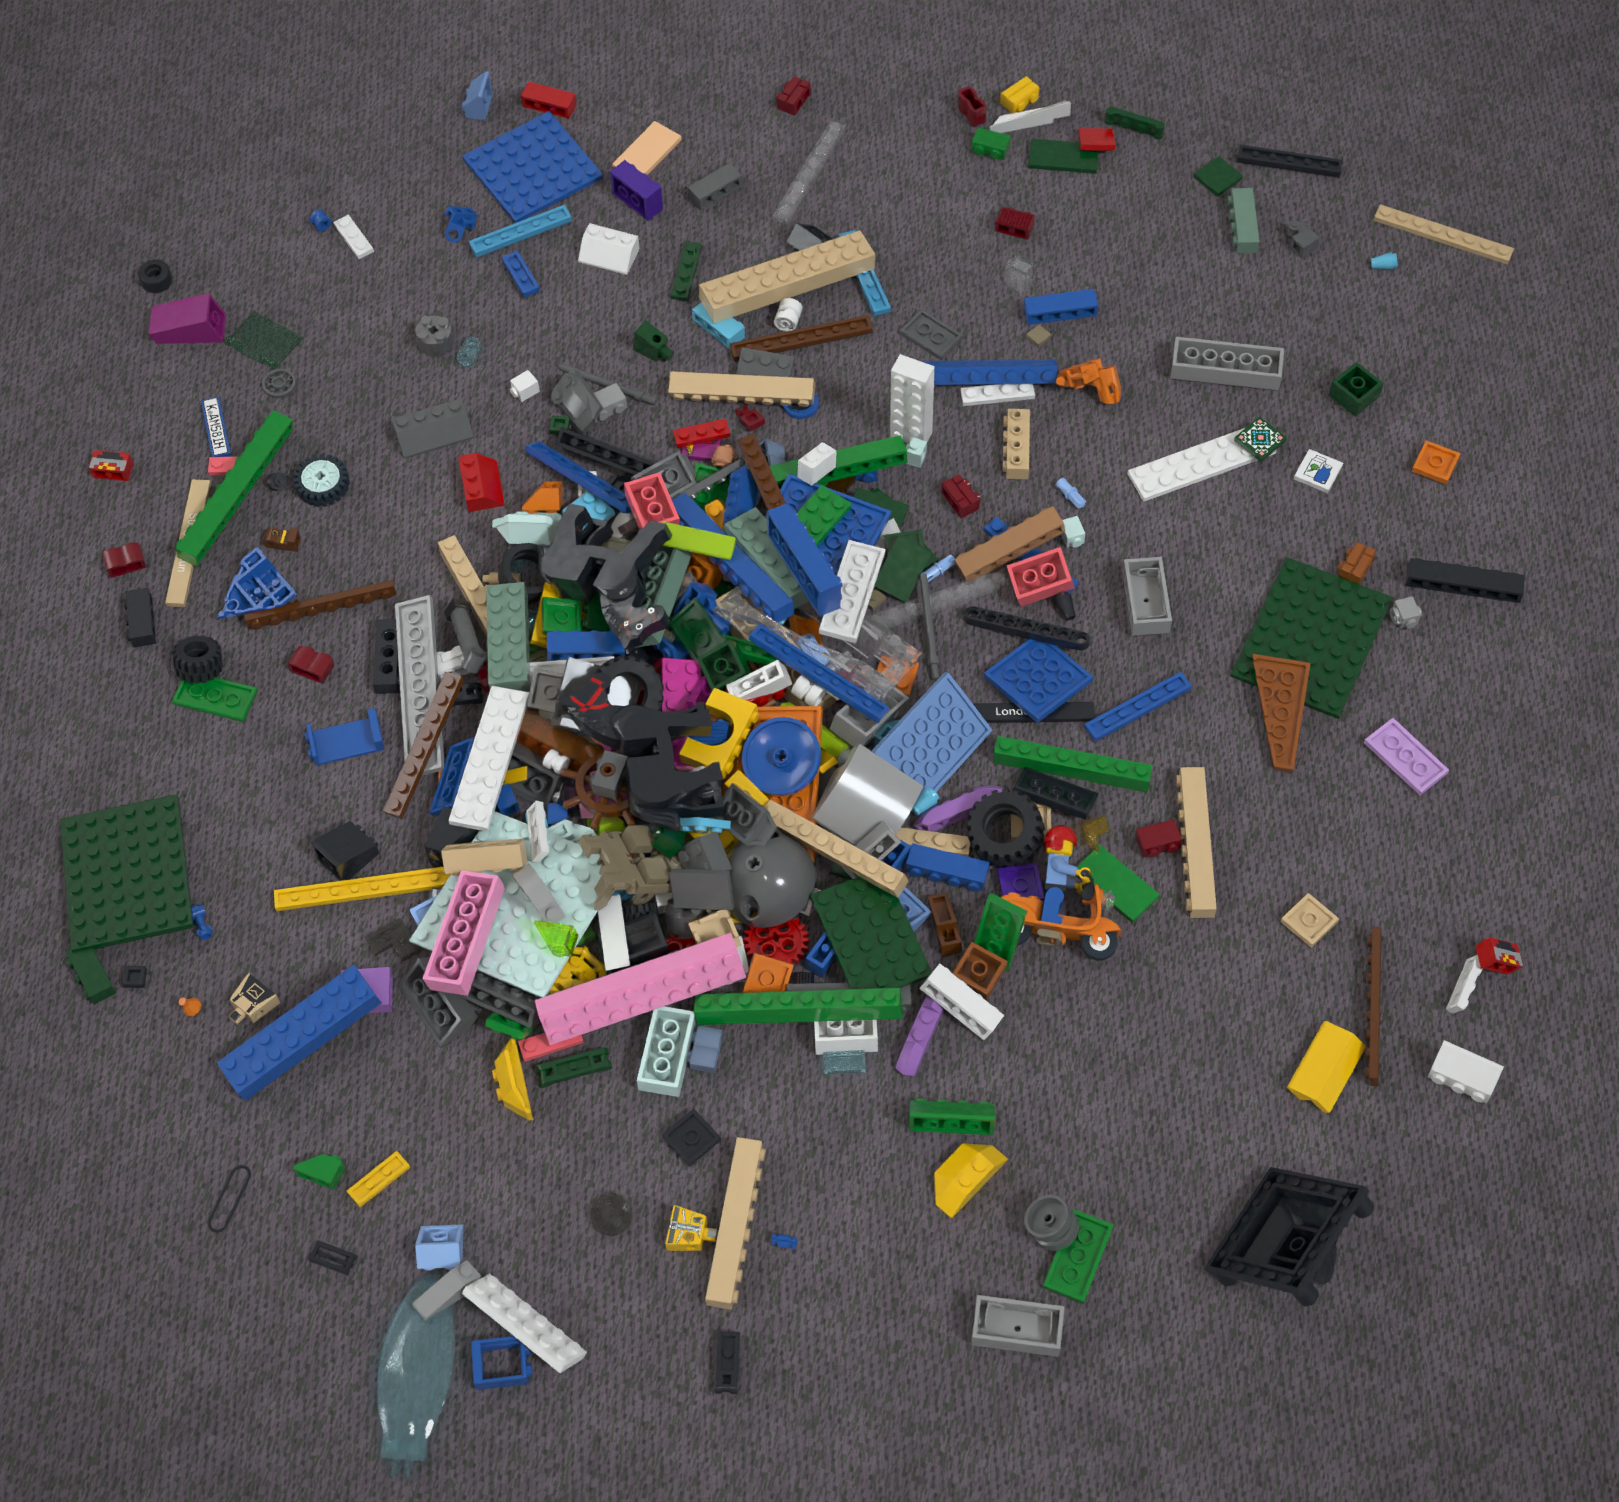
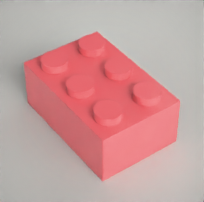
M660 472L624 483L625 497L639 529H643L650 520L679 525V516Z
M1061 547L1007 565L1014 591L1021 607L1075 588Z

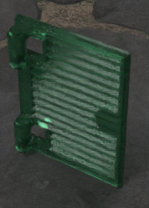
M253 311L231 336L226 337L224 344L234 346L236 351L261 364L266 363L270 369L275 370L304 337Z

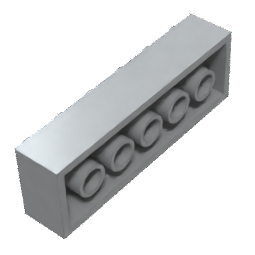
M1175 337L1170 378L1279 390L1282 378L1284 348Z

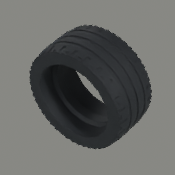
M521 543L512 547L505 554L498 570L499 584L518 583L510 571V565L515 560H531L538 565L537 544ZM545 581L538 587L531 588L525 586L528 594V603L541 600Z

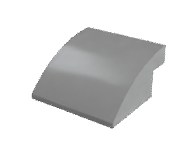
M859 743L852 748L845 764L833 771L811 819L853 846H856L882 821L897 834L918 799L923 785Z

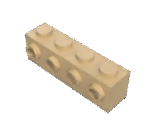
M1008 409V414L1004 416L1003 427H1007V431L1003 432V442H1007V446H1003V457H1006V461H1003V472H1006V479H1028L1030 409Z
M524 838L446 845L441 851L445 874L452 873L453 876H459L461 871L482 873L486 870H491V872L495 873L503 869L517 871L522 869L528 862Z

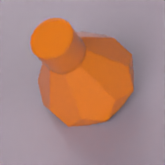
M183 997L179 1000V1005L183 1006V1011L187 1016L193 1017L201 1009V1002L198 998L186 999Z

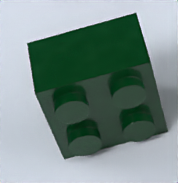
M1356 362L1332 381L1329 395L1353 415L1357 416L1380 397L1384 383Z
M730 639L697 658L712 691L716 688L725 692L727 689L726 685L752 673L738 643Z

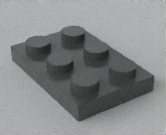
M742 347L736 375L791 377L795 357Z

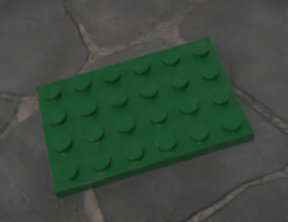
M861 877L810 894L811 902L850 989L902 988L927 979L932 973L899 898Z

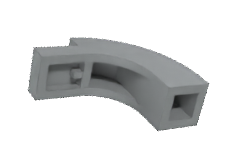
M527 864L512 875L548 928L566 917L547 886L530 864Z

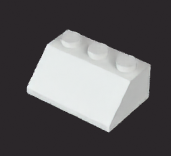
M589 223L582 238L578 262L627 275L640 249L638 236Z
M876 1020L814 1022L816 1055L878 1052Z
M1444 1040L1428 1077L1436 1084H1445L1451 1087L1456 1093H1465L1477 1102L1487 1103L1504 1066Z

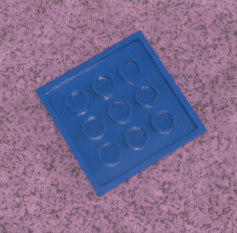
M1032 639L1027 640L984 672V678L1036 723L1040 722L1093 682V676L1056 645Z

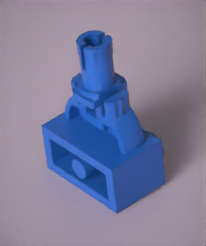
M691 582L673 614L676 615L690 601L698 598L725 636L727 634L726 631H729V627L720 620L721 612L717 609L715 601L717 594L707 584Z

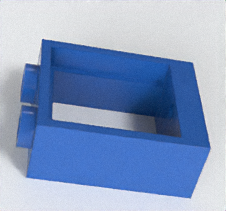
M515 1336L471 1341L473 1380L476 1390L529 1384V1377L532 1376V1365L528 1363L527 1355H531V1349ZM520 1347L522 1375L485 1379L483 1352Z

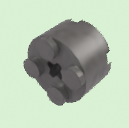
M423 316L420 319L415 332L419 348L423 353L428 356L437 357L450 351L453 347L454 339L448 319L440 316Z
M673 898L669 899L665 907L669 935L673 937V934L679 935V939L694 938L688 923L706 916V909L675 908Z

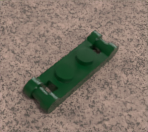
M1108 107L1106 109L1105 123L1107 125L1116 124L1126 129L1136 130L1139 133L1152 135L1157 140L1163 138L1164 122L1115 107Z
M603 1047L536 1066V1073L540 1076V1087L545 1088L562 1081L599 1071L611 1070L612 1063L608 1060V1049ZM599 1058L600 1062L594 1063L593 1059ZM553 1070L554 1075L548 1076L547 1073Z

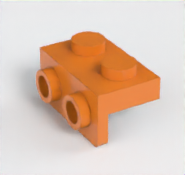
M795 614L789 617L791 635L797 644L801 636L811 633L820 648H823L817 615H813L809 619Z

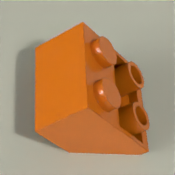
M563 481L543 482L522 506V511L538 513V510H546V513H556L563 505Z

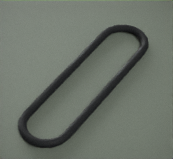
M239 1165L231 1171L208 1219V1228L212 1232L219 1233L227 1228L251 1178V1170L247 1166ZM240 1168L246 1169L248 1177L225 1225L221 1229H213L211 1220L234 1172Z

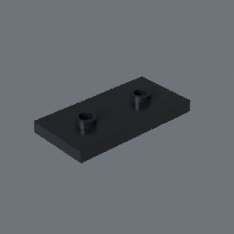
M1027 767L1024 768L1013 787V790L1020 791L1022 796L1026 794L1034 802L1084 820L1087 819L1099 793Z

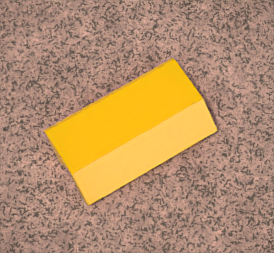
M1324 1021L1287 1088L1298 1099L1311 1100L1322 1112L1330 1113L1366 1046L1355 1034L1328 1021Z

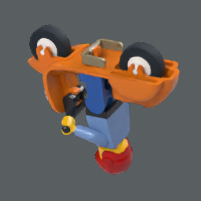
M1054 826L1046 833L1044 841L1045 851L1049 855L1044 896L1045 902L1036 896L1020 897V894L1013 892L1001 897L1027 910L1017 946L1024 944L1029 939L1031 933L1040 936L1037 938L1038 944L1059 947L1061 943L1064 945L1066 939L1081 940V947L1089 958L1096 961L1106 960L1115 953L1118 946L1117 936L1121 935L1122 930L1114 921L1101 917V907L1106 908V910H1109V907H1113L1115 895H1111L1112 890L1106 892L1103 891L1104 889H1099L1098 884H1094L1089 868L1084 867L1079 870L1078 867L1068 864L1073 848L1077 846L1076 834L1067 826ZM1067 875L1080 876L1083 882L1080 884L1076 883V880L1068 878ZM1066 888L1077 889V892L1081 895L1082 904L1090 905V918L1059 915L1063 908Z

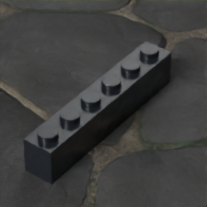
M561 427L555 444L634 475L657 463L654 460L569 428Z
M1410 558L1405 586L1520 603L1524 593L1525 575L1515 572L1508 573L1499 570L1462 566L1460 564H1448L1440 561H1428L1421 558Z

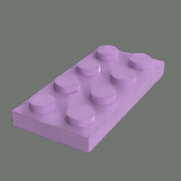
M1394 718L1390 719L1364 741V744L1419 796L1449 772L1446 766Z

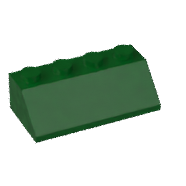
M925 1099L910 1100L909 1131L993 1135L995 1104H990L989 1102H978L976 1104L967 1101H957V1103L946 1100H936V1102Z

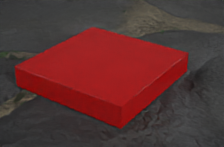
M1079 128L1078 136L1081 150H1115L1116 144L1113 129Z

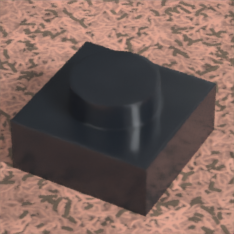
M125 966L122 984L124 988H145L146 966Z

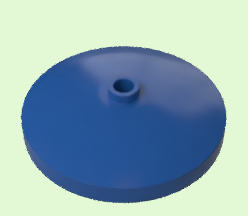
M789 717L773 718L757 726L748 736L742 752V765L747 778L760 791L772 796H788L804 789L815 778L821 763V748L816 735L803 722Z

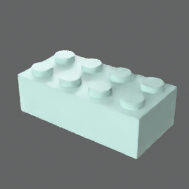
M664 1006L653 1010L637 1077L638 1090L675 1097L680 1096L687 1066V1055L692 1044V1033L695 1031L697 1022L694 1011Z

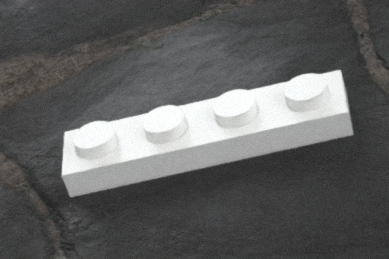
M996 384L961 388L963 406L1035 399L1033 384Z

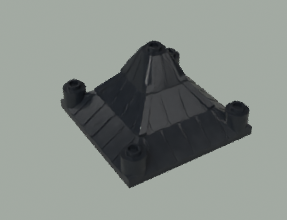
M1270 1167L1204 1269L1208 1274L1214 1275L1224 1286H1232L1238 1280L1291 1293L1300 1305L1311 1306L1316 1303L1319 1297V1292L1312 1283L1324 1285L1330 1281L1336 1262V1244L1353 1213L1358 1218H1366L1372 1214L1374 1203L1368 1197L1370 1191L1363 1185Z

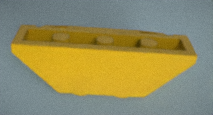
M511 1038L494 1061L496 1069L492 1070L494 1081L499 1082L500 1088L496 1089L498 1100H503L504 1106L527 1120H533L516 1040Z
M962 1143L934 1172L936 1206L952 1219L1005 1164L1008 1158L993 1145Z

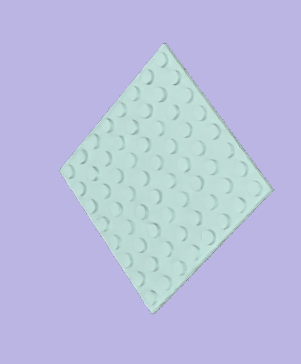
M494 811L488 832L479 830L471 843L524 838L528 860L524 867L527 864L532 866L566 917L548 928L534 905L512 877L517 871H511L510 869H503L495 873L491 872V870L483 871L482 874L499 876L505 886V890L477 971L543 998L548 994L598 911L594 910V903L598 898L594 888L602 876L599 874L602 864L597 865L600 855L591 854L587 858L579 844L547 832L549 852L539 863L532 862L528 824ZM450 875L409 941L411 943L433 951L459 876Z

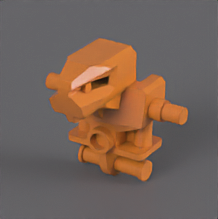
M1101 358L1063 369L1058 373L1056 383L1063 387L1071 386V388L1074 387L1075 389L1085 387V385L1096 387L1099 400L1105 404H1114L1120 401L1121 384L1116 365L1103 367Z

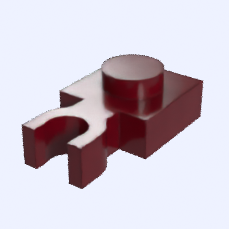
M743 404L744 410L742 411L738 408L735 409L737 416L740 417V422L750 432L765 424V418L755 409L749 411L746 404Z

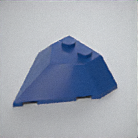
M256 547L242 558L239 573L235 575L224 600L226 602L224 608L217 617L220 619L282 607L295 597L297 593L260 549Z

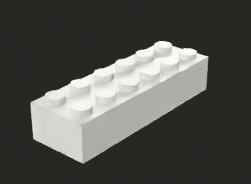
M901 354L891 369L890 437L901 435L903 441L909 444L912 438L928 441L933 427L934 366Z

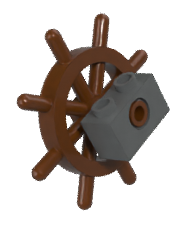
M587 744L585 750L590 759L581 766L579 771L561 770L562 776L576 780L577 796L563 802V808L569 809L581 803L585 809L594 814L590 824L592 830L598 828L602 817H617L623 815L628 826H634L635 820L630 813L627 799L623 801L619 792L627 794L626 785L622 783H625L628 756L606 750L604 753L597 755L593 746ZM597 769L596 774L589 775L593 770ZM585 782L592 786V789L586 792L584 789ZM597 795L601 796L599 803L591 798ZM611 798L614 799L616 804L607 805V802Z

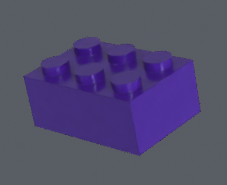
M624 160L610 171L612 193L649 221L663 210L661 186L657 182L652 181L645 173L640 172L635 165Z

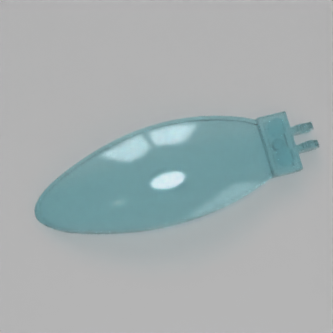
M434 1272L423 1275L410 1288L392 1319L381 1351L377 1379V1398L384 1435L380 1458L393 1459L391 1463V1477H396L398 1474L399 1460H406L404 1476L409 1479L411 1477L413 1461L426 1462L428 1437L442 1410L451 1379L454 1359L452 1306L450 1305L426 1321L412 1306L415 1300L441 1279V1276Z

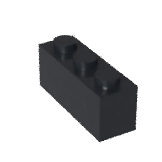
M149 588L126 591V599H123L125 610H127L125 622L129 626V630L126 631L128 642L131 641L134 648L157 644L153 600Z

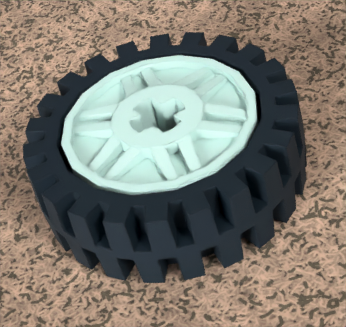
M320 454V458L313 455L312 460L309 457L306 458V463L302 461L300 467L297 466L293 478L295 489L300 499L305 503L308 502L311 506L315 504L316 507H320V504L325 507L328 502L333 505L335 504L334 500L340 501V496L344 497L346 495L345 491L348 492V485H350L345 464L335 456L332 458L329 454H327L326 458L324 454Z

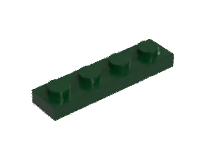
M685 241L670 294L671 299L688 301L702 250V243Z

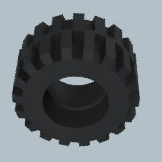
M205 635L188 636L174 645L172 650L174 670L177 677L182 681L186 680L187 683L194 682V684L199 682L206 683V681H211L214 677H218L219 673L222 672L221 646L212 637H206Z

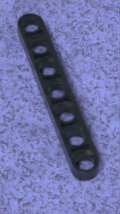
M976 606L968 607L964 611L965 622L969 625L1080 651L1086 650L1090 645V637L1083 631ZM972 613L978 615L975 618L968 617ZM988 618L996 619L993 622L986 621ZM1012 622L1013 625L1005 626L1004 623ZM1029 626L1031 629L1026 631L1022 627ZM1043 630L1049 631L1046 635L1040 634ZM1062 634L1068 636L1065 639L1058 638V636ZM1084 639L1086 642L1078 643L1076 640Z

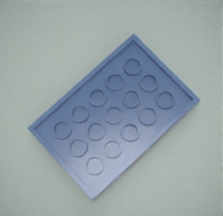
M945 672L875 746L872 752L923 785L922 790L930 787L937 792L992 732V729L949 672Z

